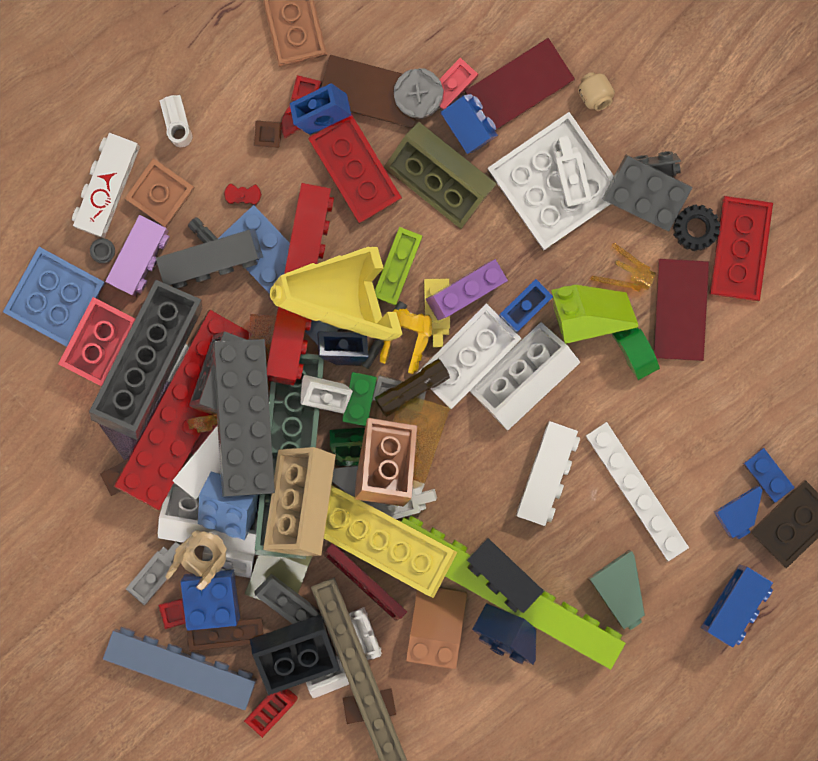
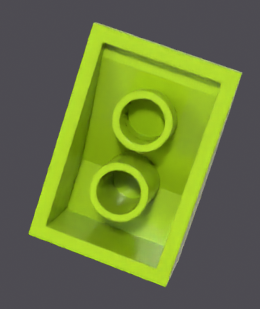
M582 285L564 286L551 290L555 316L565 344L639 327L627 292Z

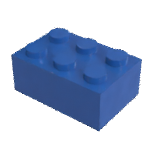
M739 564L700 628L732 648L735 644L740 645L746 636L744 631L749 622L752 624L759 615L760 611L757 608L762 601L766 602L772 594L773 589L770 587L773 582L749 567Z

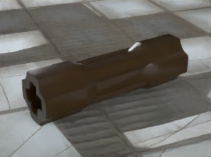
M438 358L423 367L417 374L374 397L382 413L387 417L415 397L450 378L449 372Z

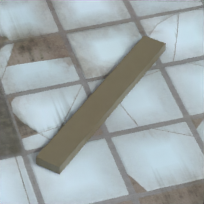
M335 577L312 586L311 589L379 760L407 761Z

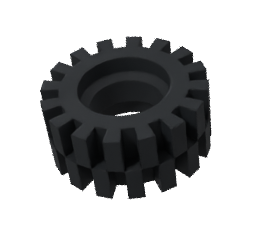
M704 205L688 206L681 211L673 225L674 237L678 239L679 245L682 244L687 250L701 251L713 244L720 233V222L717 220V214L714 215L713 210L705 208ZM697 218L705 223L706 231L703 236L693 237L688 233L687 225L690 220Z

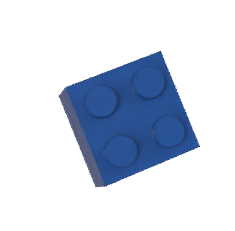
M234 569L217 572L214 578H212L211 583L203 590L196 588L202 577H197L193 573L184 574L180 582L187 630L237 626L240 612Z

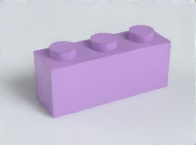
M139 215L105 282L134 297L137 293L141 294L147 284L145 277L148 271L152 272L157 264L156 255L159 249H164L169 241L170 236L167 235L169 230Z

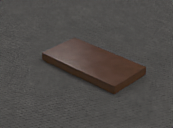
M334 55L329 56L321 88L332 83L345 92L348 96L352 113L409 128L414 127L416 118L405 115L396 105L394 98V86L403 73Z

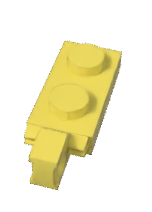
M424 279L425 315H430L432 318L431 335H433V348L443 347V335H449L450 316L437 320L426 298L448 286L449 279Z

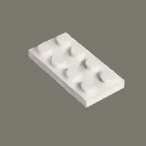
M486 303L423 366L425 367L439 358L449 372L450 378L430 389L452 409L522 338Z

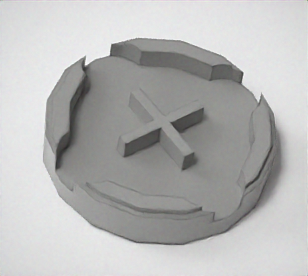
M418 68L406 71L398 78L394 86L396 105L405 115L411 118L423 119L431 116L439 109L443 101L444 90L441 81L433 72L427 69Z

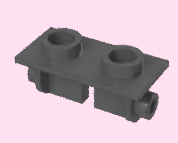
M671 151L661 152L655 157H648L647 155L634 157L672 177L681 173L678 163L681 160L676 153L673 154Z

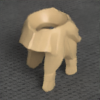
M199 530L194 531L191 537L176 548L173 563L165 577L169 579L181 563L187 571L197 577H202L196 588L199 590L205 589L225 564L227 548L223 544V540L218 535ZM199 545H205L212 551L213 558L210 561L198 559L195 555V548Z

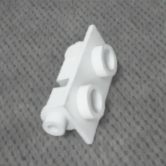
M363 607L349 613L367 660L380 657L382 654L381 648L365 608Z

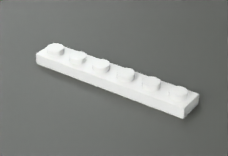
M606 422L587 434L586 438L666 560L670 561L689 548L609 424Z

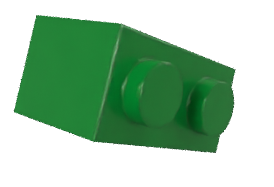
M352 372L349 388L353 392L344 412L342 422L366 426L367 418L370 417L377 377Z

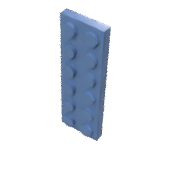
M253 205L218 239L255 229L264 258L257 259V265L245 269L270 294L271 287L285 272L290 243ZM312 320L310 331L305 330V332L318 345V331L338 332L341 328L326 324L320 320Z

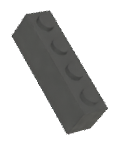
M250 229L157 257L156 261L163 283L172 285V287L177 289L187 286L186 280L195 278L196 282L204 281L211 278L210 273L219 271L220 275L234 272L233 266L242 264L243 269L258 264L257 259L264 257L255 229Z

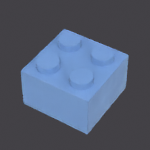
M211 471L199 494L198 524L207 529H214L225 533L230 537L245 540L256 519L258 494L222 497L221 474Z

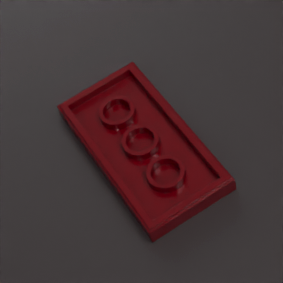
M547 38L465 90L466 95L472 94L473 97L475 96L479 99L483 106L481 110L484 115L494 122L496 130L575 81V78L550 39Z
M658 259L653 349L657 359L704 361L709 261Z
M333 543L323 553L324 556L394 620L404 617L407 611Z

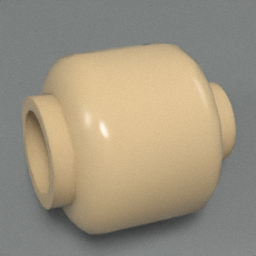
M592 72L586 74L581 79L582 82L578 87V93L586 107L600 111L610 106L613 102L612 98L615 91L607 77L600 73L595 74Z

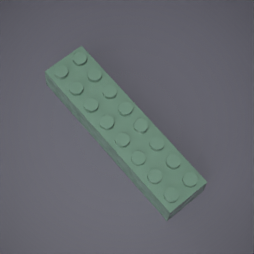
M300 354L299 364H304L301 379H296L294 386L271 382L269 412L274 475L278 450L316 448L320 408L302 405L300 401L304 375L323 379L324 359L318 355ZM272 493L260 494L255 555L306 559V556L263 550Z

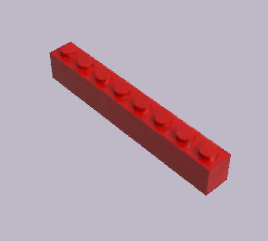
M301 183L284 274L312 263L317 264L318 259H323L325 244H321L322 235L327 236L330 221L325 220L327 212H332L334 197H330L331 188ZM278 307L267 363V381L294 386L296 379H301L304 364H299L300 354H306L308 340L303 338L305 330L310 331L311 319Z

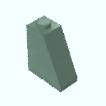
M628 550L588 577V579L623 629L628 627L631 630L642 623L640 618L645 616L635 555L631 550Z

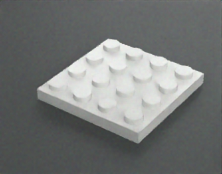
M570 112L487 168L543 251L611 205L602 198L614 175ZM568 135L571 148L577 147L581 153L592 198L591 202L571 207L566 205L555 160V152L560 151L558 139Z

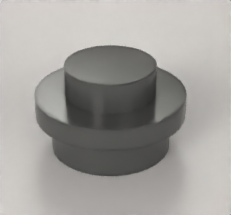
M100 238L92 243L90 255L98 263H107L113 259L115 247L108 239Z

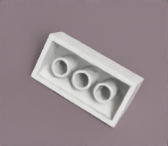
M540 322L470 392L506 430H509L566 377L580 361L568 345Z
M176 483L172 485L160 512L158 538L184 542L192 536L194 531H205L218 535L223 540L227 550L255 555L258 513H256V519L246 539L233 538L225 533L214 529L210 530L199 525V498L195 500Z

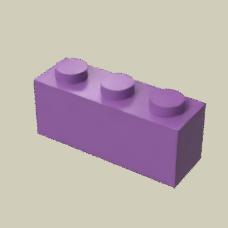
M494 259L426 298V301L436 319L441 320L508 280L498 262Z

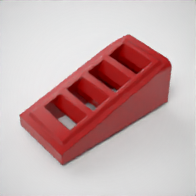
M289 688L271 695L267 694L244 722L263 738L295 704L298 697ZM272 700L281 710L278 711L269 701ZM265 708L274 717L271 719L262 709ZM258 715L267 725L261 724L255 716Z

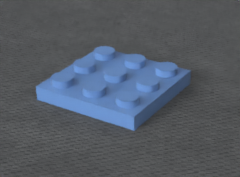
M38 247L3 312L67 347L92 298H98L105 282L47 250Z

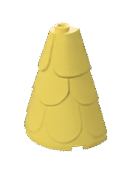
M366 247L343 256H336L318 264L306 265L281 275L270 289V298L276 306L313 321L320 320L341 329H347L384 341L395 340L402 335L396 312H387L382 317L372 283L375 277L384 269L378 247Z

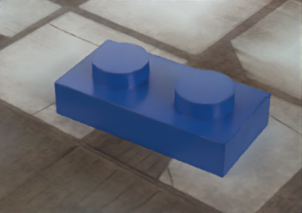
M764 448L743 463L773 503H776L795 488Z

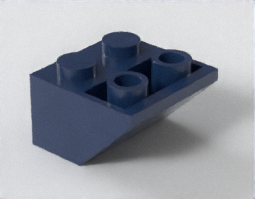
M486 603L472 629L480 636L478 640L490 646V650L498 655L503 656L506 653L510 655V659L519 664H523L525 661L534 665L536 661V628L526 619Z

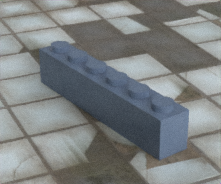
M121 627L120 630H113L103 660L246 710L257 679L252 678L253 673L243 669L235 672L229 669L230 665L221 661H215L214 664L205 661L206 657L195 652H192L191 655L182 653L181 647L173 644H168L167 647L158 644L159 640L151 636L144 635V638L135 636V631L129 628Z

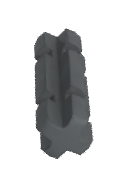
M196 217L189 222L188 227L193 233H197L196 236L203 243L218 239L207 227L203 226L204 224L199 218Z

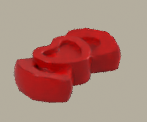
M230 183L224 191V197L228 204L244 202L257 205L262 196L261 190L256 184L247 189L245 187L237 188L234 184Z

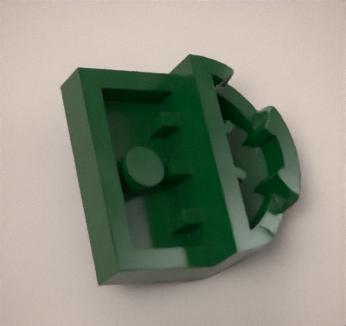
M365 428L330 430V451L336 455V465L354 466L359 464Z

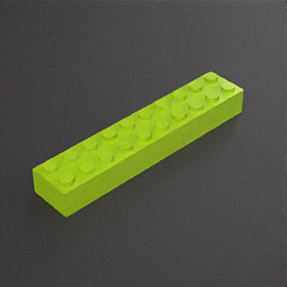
M412 515L408 519L406 517L402 518V523L457 552L445 577L507 612L526 619L532 626L608 669H612L626 644L621 639L623 635L609 626L605 630L599 627L600 622L587 614L583 617L577 615L578 610L564 601L561 605L554 602L556 597L545 590L524 613L520 610L515 613L504 603L507 598L501 592L496 595L486 586L488 580L482 574L477 577L467 568L470 563L466 559L471 555L466 552L467 546L456 540H453L452 543L446 541L444 533L433 527L430 531L423 528V522Z

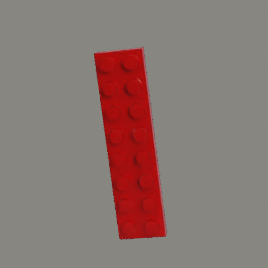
M212 310L207 311L114 484L115 488L156 510H160L174 484L172 480L182 469L210 416L209 413L192 408L189 404L213 335L225 331L246 340H250L253 335L251 332Z

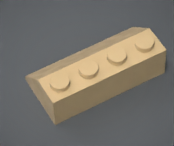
M315 447L278 450L274 475L275 493L271 495L263 550L300 556H321L335 454Z

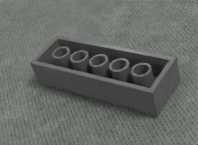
M155 280L89 410L92 421L135 440L139 439L202 311L201 299Z

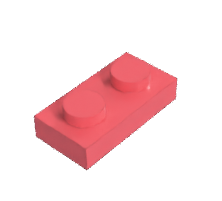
M461 58L439 79L444 90L443 101L440 105L442 110L454 103L478 77V73Z

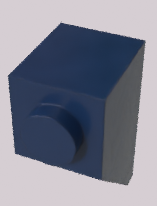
M318 331L317 333L318 356L335 365L361 366L369 357L367 336L354 332Z

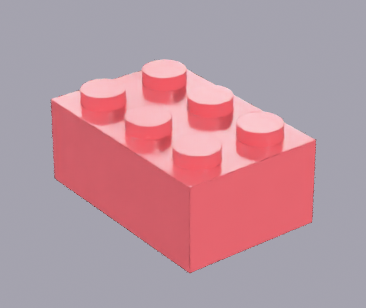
M93 297L58 364L102 386L135 318Z

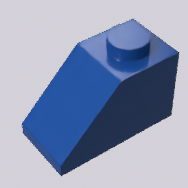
M760 486L753 487L714 511L730 538L737 537V539H741L751 532L749 528L755 525L763 491Z

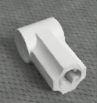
M172 95L159 100L167 127L168 138L177 147L189 145L192 140V132L189 129L181 95ZM178 129L185 130V136L181 139L174 138V133Z

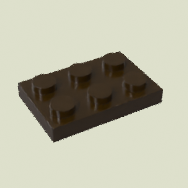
M806 480L799 484L751 530V533L784 568L789 567L818 539V492Z

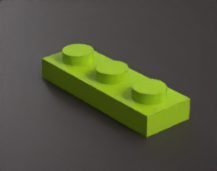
M399 227L375 289L377 299L394 306L397 305L422 240V235Z

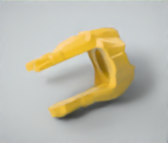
M394 309L393 312L397 313L401 328L418 332L408 373L413 374L419 369V362L423 356L422 353L427 346L428 337H431L432 318L430 315L422 313L418 315L410 313L407 309ZM393 340L384 341L380 354L381 363L386 364Z

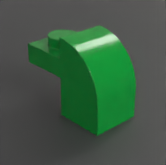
M637 327L611 333L621 348L628 366L638 380L660 369L654 351L641 329Z

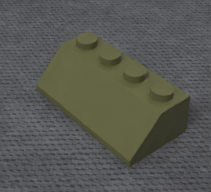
M420 122L405 135L384 166L386 170L460 229L463 228L496 185L493 180Z

